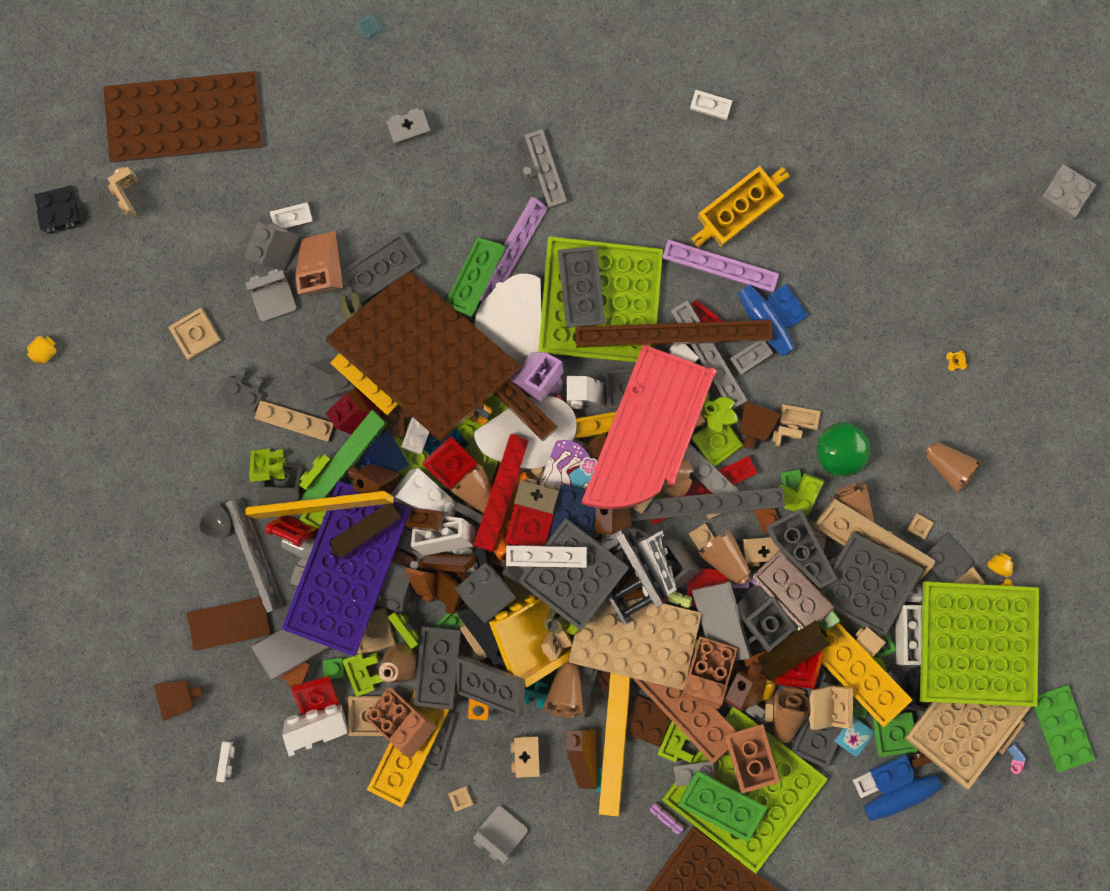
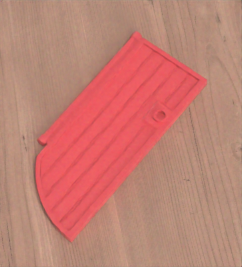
M643 345L581 504L601 509L632 507L658 495L664 480L670 485H675L678 471L717 370L714 368L707 369L701 365Z

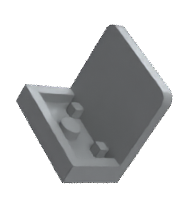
M272 270L264 277L254 276L249 279V282L245 283L247 290L252 295L259 319L262 322L296 311L297 307L286 274L282 270Z
M497 806L474 834V844L482 850L484 848L490 852L489 856L497 863L501 861L504 864L509 854L526 835L528 829L502 806Z

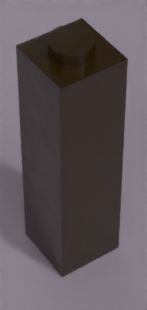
M393 503L384 504L330 542L333 545L331 550L337 558L340 556L345 560L404 519Z
M815 620L780 642L771 651H766L758 656V661L763 666L761 673L773 681L829 646L831 643L826 629Z

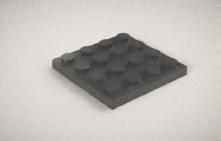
M565 518L545 546L587 547V567L529 566L518 582L581 631L630 567L573 522Z
M852 531L832 566L838 580L819 590L835 606L833 610L885 637L920 577L923 568Z

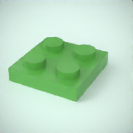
M912 712L899 713L885 727L872 717L878 757L918 752V749L905 739L914 726Z

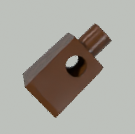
M745 401L738 432L746 436L742 447L754 450L757 440L764 443L781 414Z
M368 464L360 469L352 466L348 472V477L354 479L353 489L361 494L380 491L390 494L396 488L399 476L398 472L374 464Z
M630 507L621 509L596 508L595 533L612 535L632 525Z
M437 570V598L446 605L447 613L455 614L457 610L468 606L455 589L468 576L463 572Z
M751 662L749 669L738 672L724 701L739 711L760 704L768 680L767 676L761 673L763 666L758 662Z
M189 680L154 685L163 721L196 707L194 699L204 696L202 686L190 687Z

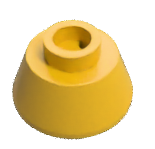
M1006 554L995 555L987 562L988 568L999 575L1009 577L1013 573L1012 558Z

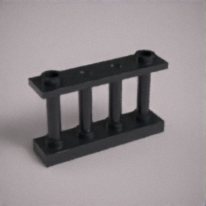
M630 531L618 536V544L608 549L614 555L621 551L625 552L628 557L626 564L630 567L628 570L635 569L638 575L637 580L619 590H616L614 587L607 596L616 611L617 619L624 626L633 621L631 615L651 603L657 608L669 601ZM641 586L645 587L648 596L627 608L621 597Z

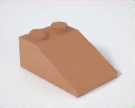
M763 724L725 735L733 770L741 793L780 782Z

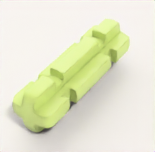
M677 592L667 595L668 602L677 605L681 604L685 608H689L692 605V597L684 596Z

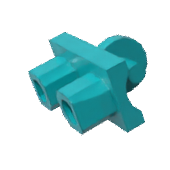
M539 679L530 686L525 687L524 704H529L530 697L538 699L537 707L543 708L550 688L547 687L548 683Z

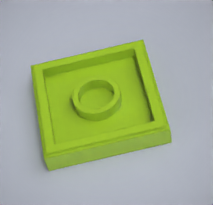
M706 424L693 433L691 440L702 456L714 467L743 446L730 425H723L721 433L712 431Z

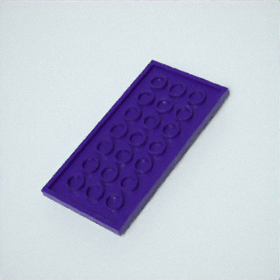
M338 481L332 497L361 493L355 491L353 486ZM393 501V504L404 520L345 560L340 556L338 558L331 550L333 545L330 541L384 504L326 511L282 630L356 657L403 534L404 525L411 507Z

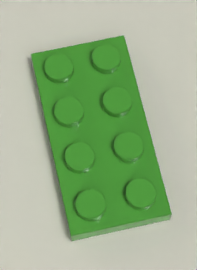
M477 237L446 299V302L454 310L472 317L503 255L505 246Z
M1069 685L1038 694L1037 707H1034L1056 771L1059 773L1094 761L1095 757Z
M696 770L678 802V806L747 842L767 809L766 805L699 770Z

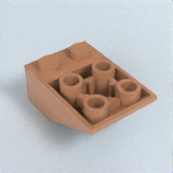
M336 231L302 239L295 274L298 294L313 296L343 288Z
M699 637L681 698L719 709L723 703L738 648Z
M391 687L387 688L365 716L400 752L411 758L437 727Z

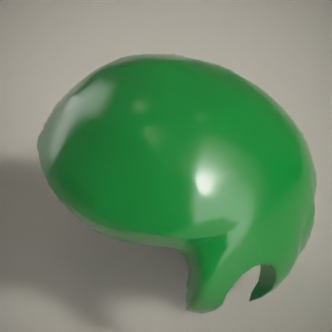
M839 422L830 425L818 439L819 444L816 451L818 461L825 471L834 476L846 478L862 471L869 461L871 454L870 442L861 429L850 422Z

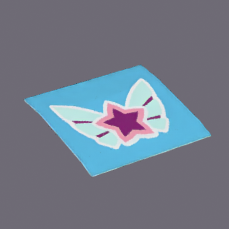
M853 716V728H844L834 742L856 757L870 741L874 731Z

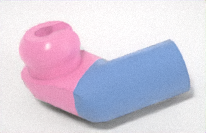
M1013 743L1007 748V751L1012 756L1011 771L1014 774H1019L1024 769L1025 756Z

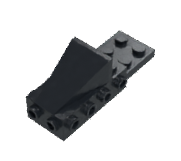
M476 547L473 550V555L476 561H479L480 567L484 563L489 565L487 551ZM469 606L459 609L457 611L459 618L490 658L493 665L498 664V667L506 666L489 624L490 621L485 624ZM506 606L504 609H502L500 612H504V611L507 612V606Z

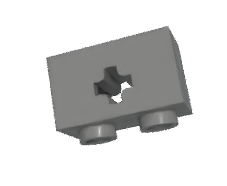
M412 109L406 115H395L389 121H386L395 147L431 135L423 109ZM406 123L411 125V129L407 130Z

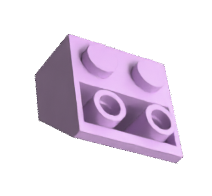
M531 352L521 365V371L511 381L521 391L542 402L564 373L562 361L546 352Z

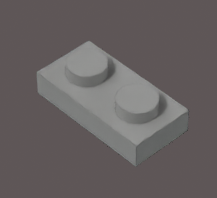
M756 341L730 358V361L738 373L742 375L773 355V352L766 341Z
M710 761L673 766L676 786L688 785L696 770L715 779L714 766Z

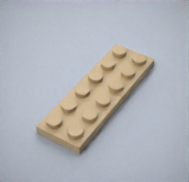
M835 498L815 521L813 526L842 545H845L852 531L921 566L923 571L916 584L935 563V560Z

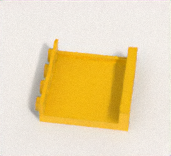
M535 595L525 597L524 602L510 606L509 611L498 613L495 615L496 618L489 622L508 673L525 679V687L530 686L567 663L572 647L571 645L562 649L557 660L551 662L547 655L543 653L541 644L547 633L551 632L544 628L543 623L551 607Z

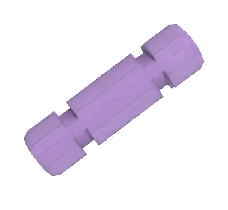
M654 803L651 806L650 812L655 816L657 815L658 819L669 828L671 827L673 832L680 834L683 831L684 826L679 821L676 822V819L665 809L662 810L658 803Z

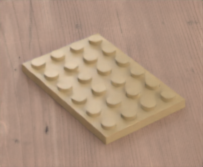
M607 597L584 628L575 633L569 655V663L683 690L702 613L667 604H662L656 608L651 603L632 614L633 621L624 626L617 619L616 611ZM643 598L623 602L628 608Z
M932 702L906 735L905 739L968 790L1031 706Z

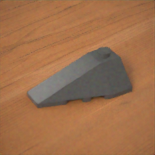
M801 509L766 526L773 543L818 588L838 580Z

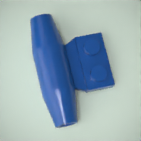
M785 284L770 294L767 301L751 285L742 289L738 296L752 321L771 320L772 341L767 342L782 357L792 351L795 347L786 327H793L806 318L808 314L788 285Z
M903 754L869 769L877 789L883 794L866 804L863 808L869 821L893 816L922 803L940 791L942 786L936 774L913 780L914 771L907 755Z

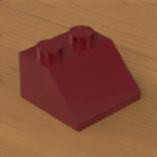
M357 387L347 392L325 413L336 429L351 435L371 410L376 411L382 418L384 417L376 405Z

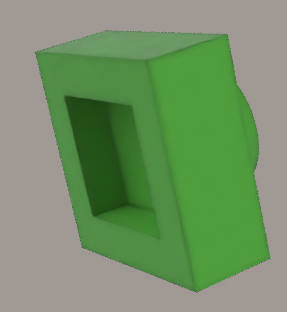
M800 469L780 473L783 486L794 490L798 489L802 480Z
M343 658L322 660L324 677L329 676L330 679L345 677Z

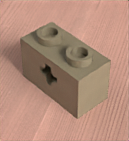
M526 478L525 481L520 480L514 503L553 514L559 491L555 490L556 486L548 483L540 486L536 484L537 480ZM537 489L543 495V498H538V501L532 496V492H537Z

